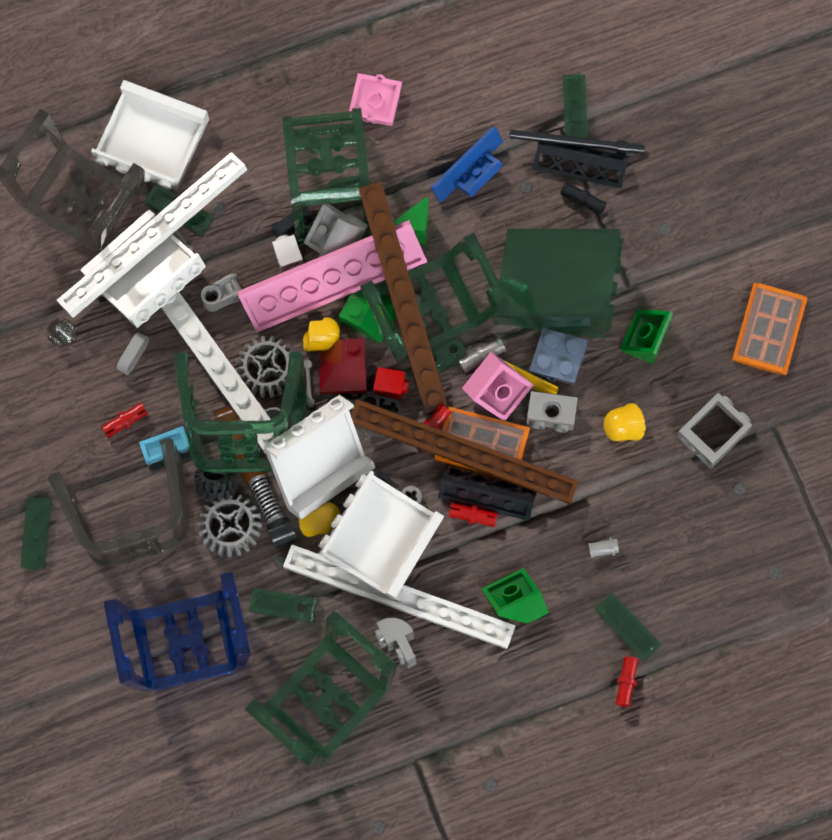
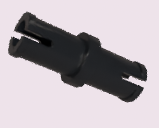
M565 182L560 191V195L577 202V206L581 208L584 206L598 215H601L606 208L607 202L590 194V191L586 189L583 191L569 182Z

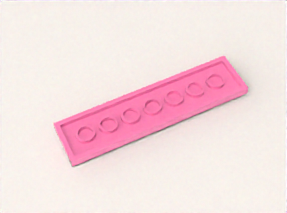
M408 220L396 225L395 230L407 270L426 263V256L410 221ZM369 236L238 291V297L258 333L385 280L373 237Z

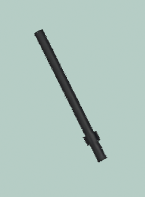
M511 129L509 132V139L612 150L618 154H626V152L644 154L645 145L631 144L625 140L614 142Z

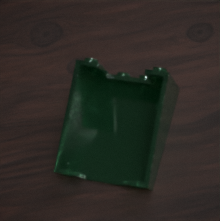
M507 229L494 324L537 330L546 328L560 333L564 332L565 334L604 339L605 332H610L615 304H610L611 296H616L618 282H613L614 273L619 274L624 238L619 237L620 229Z

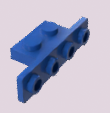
M491 127L431 186V190L439 202H443L456 188L472 197L503 167L498 159L490 155L503 142L497 128Z

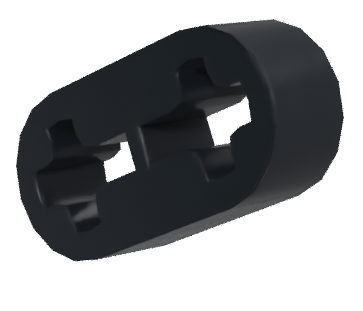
M306 205L300 206L275 224L271 231L277 238L283 235H291L305 225L313 217V214Z

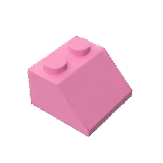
M490 352L462 389L479 405L501 420L506 421L534 385L508 363Z

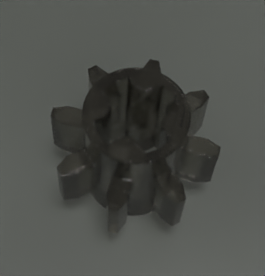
M57 318L47 328V332L50 333L47 339L58 347L61 344L67 346L76 336L72 331L76 326L65 318L62 321Z

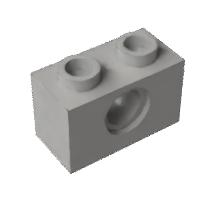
M531 391L527 424H530L535 429L551 427L555 431L566 433L568 430L573 431L578 398ZM548 409H554L558 412V415L551 418L545 412Z

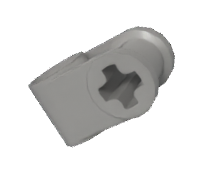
M229 274L203 288L201 299L203 307L207 311L215 312L240 301L238 291L242 290L237 280V274ZM210 295L218 297L214 302H209L206 298Z

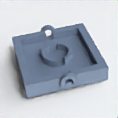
M543 328L529 372L546 377L550 382L560 381L575 385L588 340L571 336V334L567 335L564 332L560 333Z

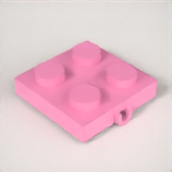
M358 73L348 117L372 122L373 124L393 126L402 82L385 79V76L377 74L375 77Z

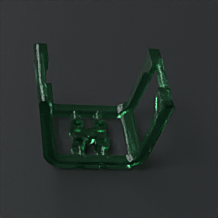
M361 107L352 108V111L293 118L292 115L282 116L290 198L298 245H306L304 241L312 227L304 224L302 206L361 200L358 188L370 185ZM353 120V123L295 129V126ZM332 134L329 138L319 139L317 137L318 135ZM356 145L357 158L345 159L342 155H335L333 157L332 150L338 152L346 146ZM308 151L311 154L320 152V159L313 157L307 164L297 165L295 152ZM348 168H359L360 185L299 191L298 174L310 173L313 176H319L324 172L334 171L336 173H343ZM363 207L364 219L361 221L366 223L368 227L362 238L372 236Z
M475 233L462 238L443 256L408 272L411 282L417 279L422 289L420 295L421 299L425 302H421L418 305L421 317L431 311V319L439 324L443 332L430 338L425 328L431 349L484 324L510 306ZM464 253L470 261L478 260L491 287L486 291L490 306L480 314L454 263V260ZM440 268L443 269L468 320L454 328H450L446 320L447 312L445 308L441 307L436 297V289L429 285L425 275ZM371 280L361 285V291L390 347L396 363L399 364L409 360L405 346L380 297L389 292L387 284L384 283L375 287ZM422 317L424 327H426V320Z
M290 352L287 380L280 413L277 417L266 421H200L196 419L193 385H189L190 366L187 353L175 354L174 362L183 420L187 430L191 461L202 471L212 473L273 472L268 459H259L260 448L257 446V434L274 433V438L287 431L286 424L289 422L290 416L289 429L303 420L308 398L302 352ZM201 434L218 435V450L220 451L221 459L212 460L205 458ZM232 434H243L242 440H234ZM236 454H244V459H235Z
M334 610L326 618L325 636L315 651L268 702L262 703L253 699L245 708V711L305 765H321L340 747L384 697L392 685L398 665ZM338 634L343 638L348 634L372 655L370 662L381 672L380 680L335 642ZM327 652L373 691L361 707L351 699L348 691L341 690L333 683L330 675L322 674L315 667ZM308 674L317 681L318 687L321 690L326 691L319 696L318 701L315 694L306 692L299 685ZM291 692L301 699L302 705L305 708L312 709L319 716L323 724L330 725L338 732L325 747L279 707ZM334 698L339 706L346 707L354 714L345 725L335 717L334 712L330 708H326L333 703ZM274 717L296 738H298L296 742L291 737H289L281 728H279L271 719Z

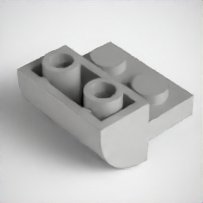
M324 203L304 244L320 253L319 257L360 241L368 225L352 214L348 213L345 215L330 204Z
M386 618L377 622L378 630L375 631V636L381 648L386 646L388 652L395 649V654L400 664L405 663L407 668L416 665V656L408 643L414 639L412 628L405 621L397 618Z

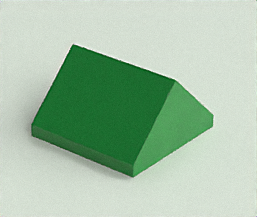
M425 197L393 221L394 226L409 220L421 246H426L430 217L428 198Z
M637 309L620 350L653 364L670 325L673 313L671 311Z

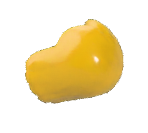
M324 317L320 321H311L308 332L303 337L304 351H326L340 340V328L337 322L328 317Z
M634 403L611 410L607 413L603 422L605 434L612 441H638L642 439L646 430L642 411Z
M326 502L303 519H299V527L303 535L312 537L331 533L334 529L331 527V524L338 514L341 515L339 508L331 502Z

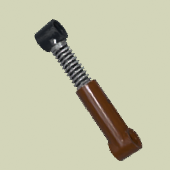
M231 405L213 413L245 483L250 484L249 486L252 487L251 490H253V494L257 498L256 501H258V505L262 509L261 512L264 513L263 516H265L268 524L266 529L275 548L297 539L288 517L285 518L282 515L283 513H280L281 509H278L279 505H276L278 502L275 501L276 498H273L274 494H271V487H268L269 483H266L267 479H264L267 472L244 423Z

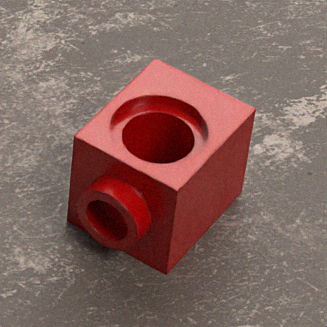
M378 367L373 388L374 393L402 400L403 393L407 394L409 380H406L405 372Z

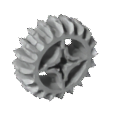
M262 336V342L260 343L253 338L254 346L251 347L249 344H246L245 349L247 352H239L240 357L243 359L236 360V364L240 366L236 369V372L241 375L240 377L248 389L252 388L251 393L253 395H256L258 391H260L261 398L265 397L266 392H269L270 398L274 397V391L282 395L281 388L284 387L289 390L290 385L288 382L295 383L296 378L293 375L299 373V370L296 368L299 365L298 359H294L296 352L290 351V344L283 346V339H279L275 343L274 336H271L269 341H266L265 336ZM269 351L266 356H258L259 353ZM278 354L286 361L285 371L281 370L280 366L276 364ZM250 363L259 369L256 380L249 374ZM271 364L272 368L264 370L263 366ZM271 377L278 378L276 381L265 383Z
M230 495L228 500H225L223 497L218 503L214 499V501H211L213 504L212 508L209 505L204 506L208 514L200 513V518L205 521L198 523L199 528L203 529L199 532L200 537H206L203 540L204 545L211 544L210 551L213 552L218 548L219 556H222L225 550H227L228 557H232V551L234 550L237 556H241L240 549L244 548L246 552H249L250 549L247 544L250 543L254 546L257 544L252 537L261 536V533L255 530L263 527L262 523L256 522L261 519V514H254L258 509L256 505L249 507L251 504L250 499H246L242 503V495H238L236 500H234L232 495ZM228 508L238 509L229 515L221 513L222 510ZM244 513L249 517L247 533L240 527ZM214 518L221 524L216 538L211 530ZM224 521H225L226 523L228 522V523H230V524H231V523H234V525H235V527L237 528V530H236L235 528H232V527H229V528L227 529V526H226V524L224 523ZM230 536H237L241 538L240 540L235 542H222L223 540H227V538H229Z

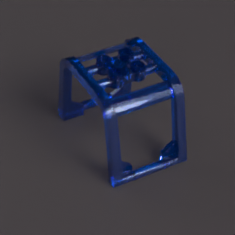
M234 572L220 574L221 583L217 592L152 608L134 610L117 599L104 601L107 626L109 628L119 683L139 691H155L226 675L245 668L251 651ZM227 600H230L236 631L232 630ZM215 604L228 662L209 667L207 661L209 649L203 640L204 626L198 618L197 608ZM187 611L189 617L187 628L192 635L184 634L180 637V630L175 625L173 614ZM164 616L166 624L164 635L169 641V659L174 663L176 675L156 679L144 620ZM123 620L133 624L143 677L135 674L131 658L124 656L118 625H123ZM193 646L192 652L198 660L199 669L185 672L183 664L185 653L181 648L189 649Z

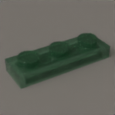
M585 74L563 75L565 136L588 138Z
M156 183L144 200V203L160 213L179 196ZM201 209L182 226L203 238L215 218Z
M27 497L20 566L22 569L46 570L52 503L50 498Z
M613 593L594 609L643 662L662 646Z

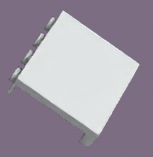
M124 80L120 87L122 95L98 147L91 150L95 162L102 166L111 165L116 167V170L123 174H135L137 178L145 182L151 180L163 189L170 190L172 188L178 190L209 121L208 113L201 108Z
M150 210L145 212L81 269L84 276L151 221L155 214ZM171 234L105 290L102 295L138 328L159 308L163 307L177 292L181 291L188 282L198 276L206 266L198 253L194 254Z
M340 395L264 446L287 509L299 519H303L355 483L362 474L366 475L375 469L374 462L364 455L349 412L354 405Z
M370 471L367 475H361L355 485L358 487L355 495L350 494L343 505L346 507V510L342 516L339 514L336 516L331 524V527L334 528L330 536L326 534L318 546L322 548L319 555L388 598L394 599L444 516L437 511L431 512L373 475L374 472Z

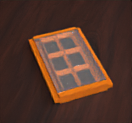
M753 283L732 361L786 376L807 297L764 284Z
M448 407L453 413L444 422L442 431L522 460L530 431L529 427ZM437 455L434 457L435 461L475 470Z

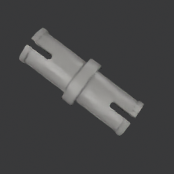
M498 338L483 348H476V352L459 360L465 374L481 365L490 352L495 355L506 352L502 341Z

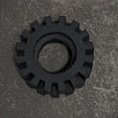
M214 462V465L207 463L206 467L202 465L194 473L196 494L199 497L203 496L204 500L210 498V501H214L215 498H218V501H221L223 497L228 499L230 495L234 496L235 492L238 491L237 471L230 464L226 466L224 462L221 465H218V462Z

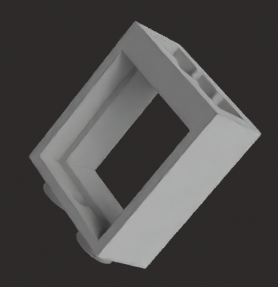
M719 393L680 429L677 438L710 469L752 427L750 418L743 412L739 413L733 407V402L727 396L722 397ZM718 405L741 428L715 453L691 429Z

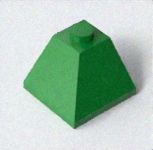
M370 287L352 293L339 314L341 325L379 344L382 343L396 318L391 298Z
M524 568L482 588V592L500 617L529 623L549 613L540 590Z

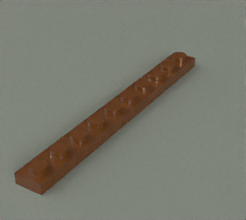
M382 182L358 188L424 412L427 414L436 411L440 403L448 407Z
M356 399L351 413L352 421L358 427L567 504L572 502L579 482L575 479Z

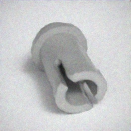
M609 537V540L588 543L591 558L609 554L615 556V553H619L617 539H612V537Z

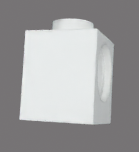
M283 235L272 242L282 273L303 264L294 235Z

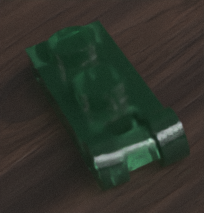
M253 588L249 613L315 623L316 615H314L315 607H318L319 599ZM299 604L306 605L305 613L298 612Z

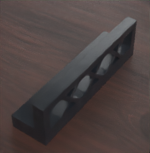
M538 142L533 170L622 189L629 156L595 148ZM540 155H550L554 163L549 166L539 164ZM566 159L572 160L576 168L571 171L565 170L561 162ZM588 164L595 165L599 172L593 176L587 175L583 167ZM610 169L621 171L619 181L610 180L605 172Z
M447 464L441 480L438 498L471 507L474 505L479 509L530 521L537 492L486 473ZM449 473L459 475L460 477L449 476ZM473 480H479V481H482L483 483H477V482H474ZM497 486H503L506 489H500ZM523 491L530 493L531 496L521 494L520 492Z

